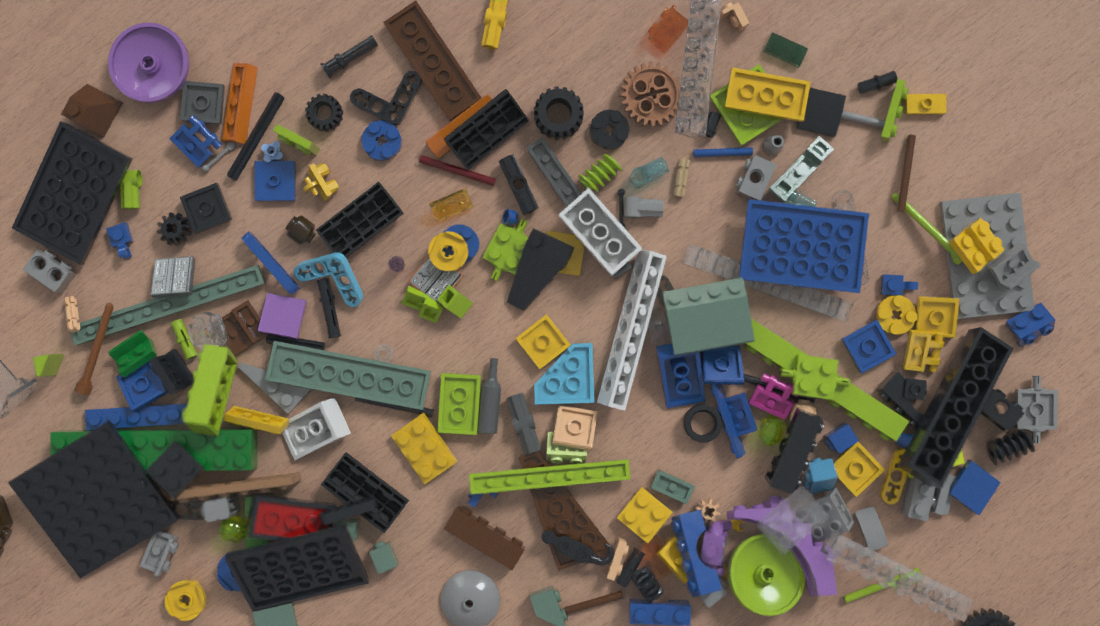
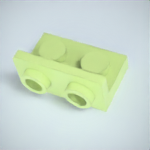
M548 432L546 461H550L553 464H561L562 462H570L571 464L586 463L587 450L552 444L554 432Z

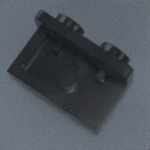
M172 349L165 355L154 357L149 361L153 372L159 376L163 382V388L170 395L182 392L194 383L191 371L176 349Z

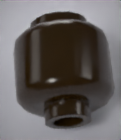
M302 215L294 216L285 227L287 230L286 235L299 245L305 242L310 243L316 235L313 232L315 225Z

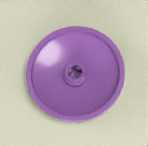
M140 23L127 28L116 38L109 52L108 68L112 81L123 94L142 103H157L167 100L181 89L189 73L190 60L184 42L171 29L157 23Z

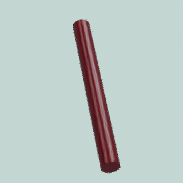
M423 155L420 156L419 163L495 186V178Z

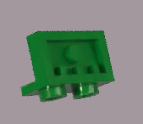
M142 330L108 352L109 356L116 361L119 374L124 378L157 356L153 340Z

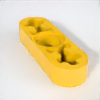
M904 448L894 451L879 493L881 500L887 504H895L899 501L908 476L906 471L895 467V464L898 465L901 460L898 458L899 454L903 455L906 450ZM898 470L901 473V479L894 482L891 474ZM891 483V484L896 485V486H898V487H897V488H895V487L892 488V486H889L888 484ZM891 491V493L894 494V497H890L888 500V497L885 495V493Z

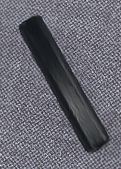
M267 334L266 337L267 344L273 345L274 341L325 350L324 342L301 338L293 339Z

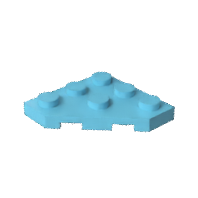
M593 343L572 344L534 384L535 404L594 403Z

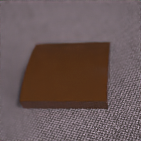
M249 300L214 322L235 356L267 336L266 333L258 332L261 318Z

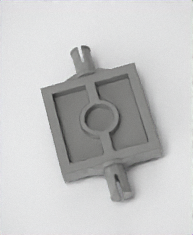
M1033 375V387L1015 389V402L1023 408L1022 411L1025 413L1015 425V429L1032 431V442L1040 444L1041 432L1057 430L1058 390L1041 388L1042 376Z

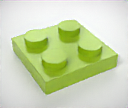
M278 124L273 129L278 134L277 138L291 147L295 144V148L308 156L311 153L317 155L320 150L313 142Z

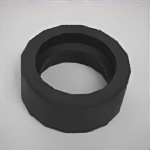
M699 404L691 407L685 413L683 425L687 435L693 440L701 443L710 442L720 434L722 418L713 407ZM698 412H707L714 419V427L706 435L697 434L691 427L692 417Z

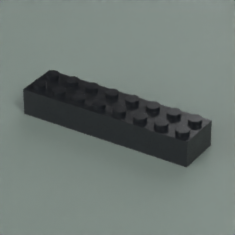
M982 327L968 330L898 464L899 468L930 487H943L1014 349L1013 347Z

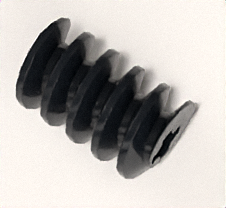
M1018 430L1017 433L1012 432L1009 436L1004 435L1002 439L990 440L986 445L988 455L995 465H997V459L1004 463L1005 456L1009 461L1012 460V454L1019 458V451L1023 455H1027V448L1030 452H1035L1034 444L1024 430Z

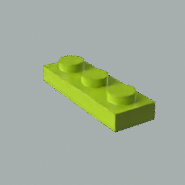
M897 79L881 135L884 142L890 143L891 138L896 137L898 126L895 124L897 118L902 116L903 107L901 103L903 99L906 100L909 91L905 80Z

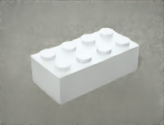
M589 188L558 214L560 220L610 276L642 249Z

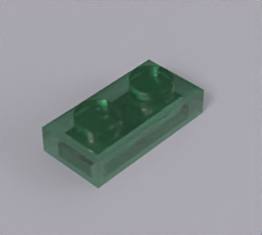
M772 32L763 52L799 68L808 48Z

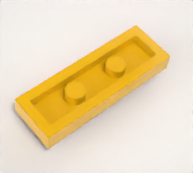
M233 406L224 416V421L247 426L254 430L268 431L271 434H281L289 426V418Z

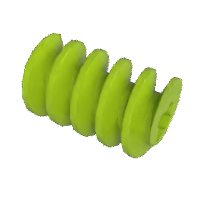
M604 154V161L598 159V166L592 164L590 166L592 171L588 169L584 171L586 177L582 174L578 177L585 190L589 188L598 192V184L604 187V179L610 182L609 175L611 174L616 177L615 170L618 169L622 172L623 169L612 156Z

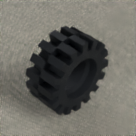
M323 93V95L317 94V97L310 98L312 101L307 102L308 107L305 108L307 114L305 115L308 122L319 131L324 130L328 132L329 129L334 130L336 125H340L339 122L343 119V110L340 103L333 96ZM329 106L332 111L331 116L326 120L319 119L317 116L319 107Z

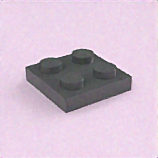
M185 81L182 92L180 120L189 122L188 119L194 115L204 123L221 125L225 85Z

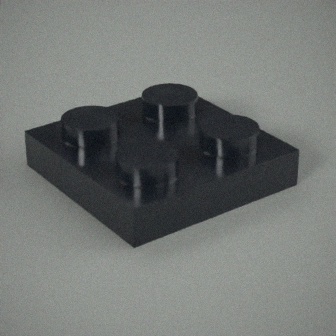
M217 182L180 197L194 234L233 220Z
M174 441L146 472L174 499H177L205 468L179 442Z

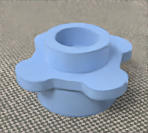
M278 141L261 146V150L264 151L265 156L263 159L265 162L270 163L271 161L283 158L280 150L281 144Z

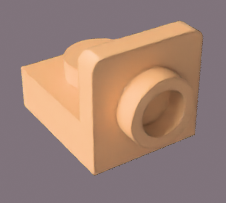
M739 2L734 5L729 3L721 8L720 19L731 15V23L735 28H738L739 32L747 28L749 21Z

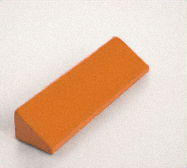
M233 63L222 141L245 144L247 140L258 70L256 66L248 63Z
M488 94L425 142L438 160L451 150L444 138L490 102L492 99Z

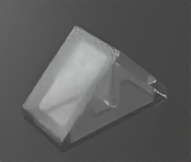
M660 304L653 306L647 328L652 347L671 342L668 323Z

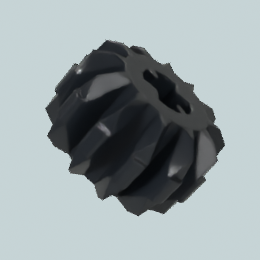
M169 212L168 217L162 216L163 223H157L162 229L156 232L163 234L160 239L161 241L167 240L168 245L174 243L176 246H180L181 241L187 242L186 235H192L191 232L187 231V229L191 228L190 224H186L188 218H182L181 213L175 215L173 212ZM174 225L177 226V228H175L177 229L176 233L172 232V230H174L172 229Z
M647 567L637 570L631 576L633 583L647 602L656 601L664 593L663 588Z

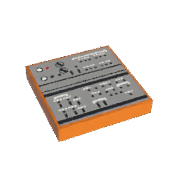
M428 256L408 282L441 305L437 301L438 297L448 284L454 288L464 275L458 270L446 272L436 268Z

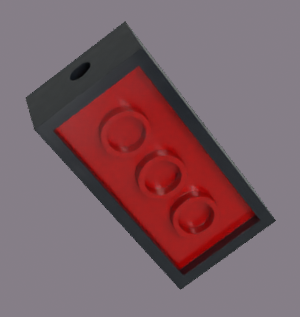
M253 493L245 534L251 538L279 541L332 528L334 523L321 525L318 514L337 506L327 502Z

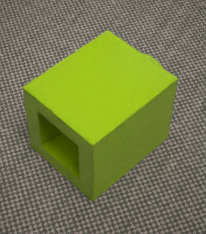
M449 284L437 299L446 309L461 319L473 304L465 295Z

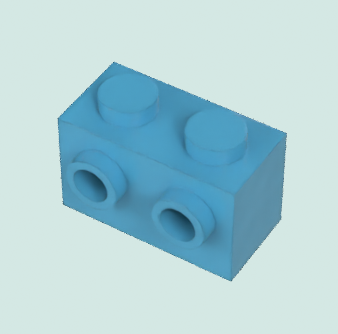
M817 458L808 463V467L804 471V477H802L804 488H808L809 495L833 490L838 476L832 458L826 460Z

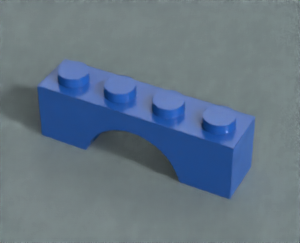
M701 510L671 517V526L677 537V549L681 553L683 560L682 568L688 580L687 588L692 597L722 590L717 570L705 566L697 555L696 544L698 537L706 530Z

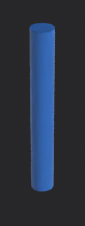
M753 147L693 149V157L753 155Z

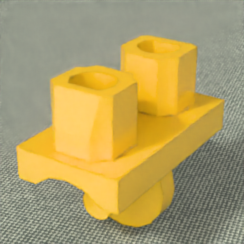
M314 163L309 165L307 173L310 177L304 179L307 184L303 188L304 192L311 191L313 196H317L320 193L324 202L330 200L331 195L338 191L339 186L334 179L327 183L324 181L323 177L330 173L325 163L317 166Z

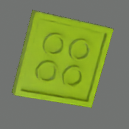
M760 64L750 69V71L765 73ZM728 84L709 96L740 147L783 120L782 118L724 108Z

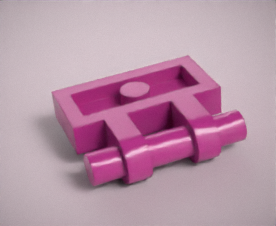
M763 373L760 380L767 384L765 387L757 384L749 399V404L785 420L794 405V401L788 398L790 394L792 395L793 384L789 382L786 384L778 380L774 375L769 376ZM776 387L782 390L783 393L780 395L772 391V389Z

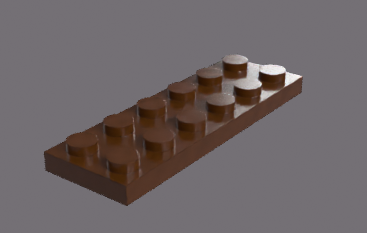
M414 1L383 22L449 121L462 114L482 98L417 1Z

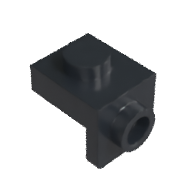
M906 378L904 398L924 401L927 393V381Z

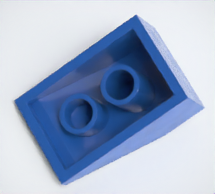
M672 343L656 346L666 407L672 408L705 402L699 352L674 356Z

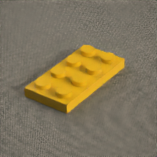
M732 67L724 108L803 122L811 82Z

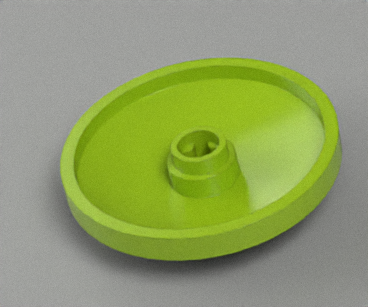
M759 534L743 540L734 549L728 564V582L734 597L745 609L754 614L775 616L785 613L798 602L804 590L805 576L799 562L785 543L773 534Z

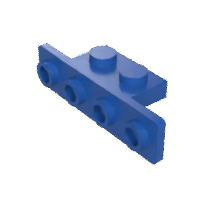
M711 384V393L717 400V410L724 421V431L726 435H729L731 441V451L735 454L736 458H741L746 452L740 436L758 430L746 394L743 392L726 397L722 384Z

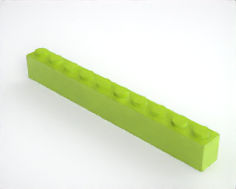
M751 318L755 341L745 343V349L754 355L756 352L763 356L762 360L771 366L774 363L780 367L778 371H781V368L793 370L796 365L797 355H807ZM851 383L849 387L837 385L834 400H829L828 402L837 409L841 407L846 410L845 414L854 420L858 418L863 421L861 425L871 431L875 429L880 432L878 436L887 442L889 440L897 441L909 423L907 419Z

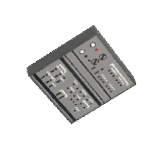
M193 256L155 259L151 296L153 298L192 295L196 259Z

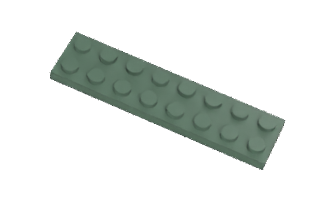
M274 341L265 380L423 410L431 371Z

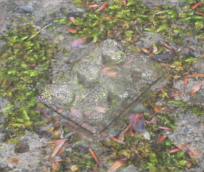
M802 486L757 522L756 525L784 555L827 521L830 515L810 492Z

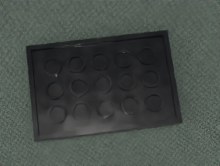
M60 121L12 229L71 261L84 265L133 158L66 122Z
M346 524L226 553L225 561L252 612L369 583L368 575Z

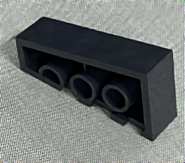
M796 408L786 430V433L789 435L780 442L779 456H774L771 462L772 471H767L765 474V479L770 486L793 494L794 490H798L801 483V473L808 467L809 460L807 458L809 453H813L816 447V436L822 432L824 427L823 419L820 416Z

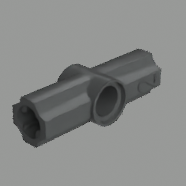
M523 392L507 397L513 416V425L517 435L520 437L525 455L541 450L535 431L536 426L532 414L528 410Z

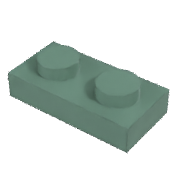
M658 469L650 488L687 504L695 486Z

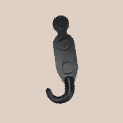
M545 530L542 533V540L545 544H555L561 554L578 562L594 563L602 566L607 565L613 559V548L608 543H604V546L608 549L607 557L600 558L589 546L569 536L557 537L552 530Z

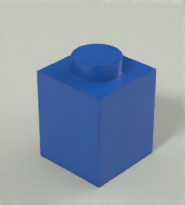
M847 423L840 424L824 435L826 438L825 444L828 449L838 454L859 441Z

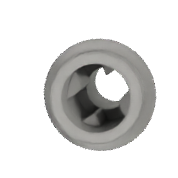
M779 135L767 137L764 141L765 151L771 155L779 154L783 149L784 139Z

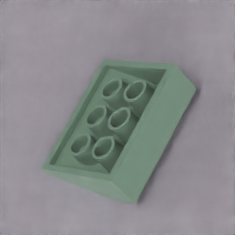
M743 278L663 292V304L674 356L755 341Z

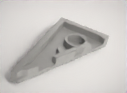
M240 363L237 366L287 414L312 390L265 380L267 370L257 368L256 366Z

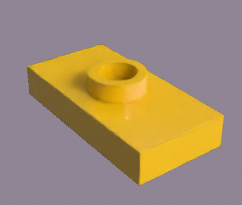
M908 94L905 100V115H942L947 113L946 94Z

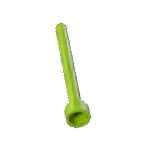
M894 193V194L892 195V199H893L897 204H898L899 194H898V193ZM906 201L905 212L951 254L952 261L958 266L962 260L949 244V240Z

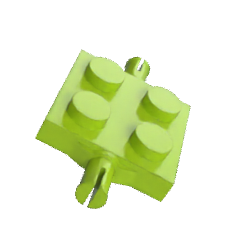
M521 218L517 228H510L500 223L482 257L495 266L490 278L498 281L502 271L516 274L524 246L528 240V237L523 233L528 221Z
M798 354L793 370L781 368L780 371L784 372L780 373L781 377L792 378V395L832 401L834 400L837 385L849 387L850 384L848 383L850 382L849 378L838 377V360Z

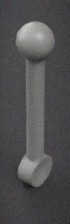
M229 142L227 144L226 149H224L220 154H218L207 165L204 164L202 166V171L208 172L209 167H211L216 161H218L222 156H224L229 150L233 151L235 149V144Z

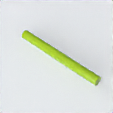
M914 568L843 597L845 602L849 603L921 574L918 568Z

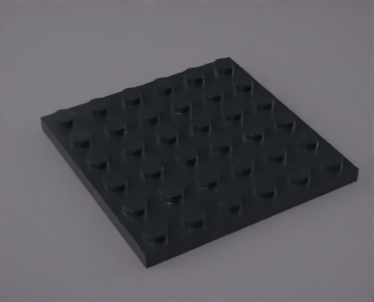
M110 420L8 482L79 578L111 561L180 518Z

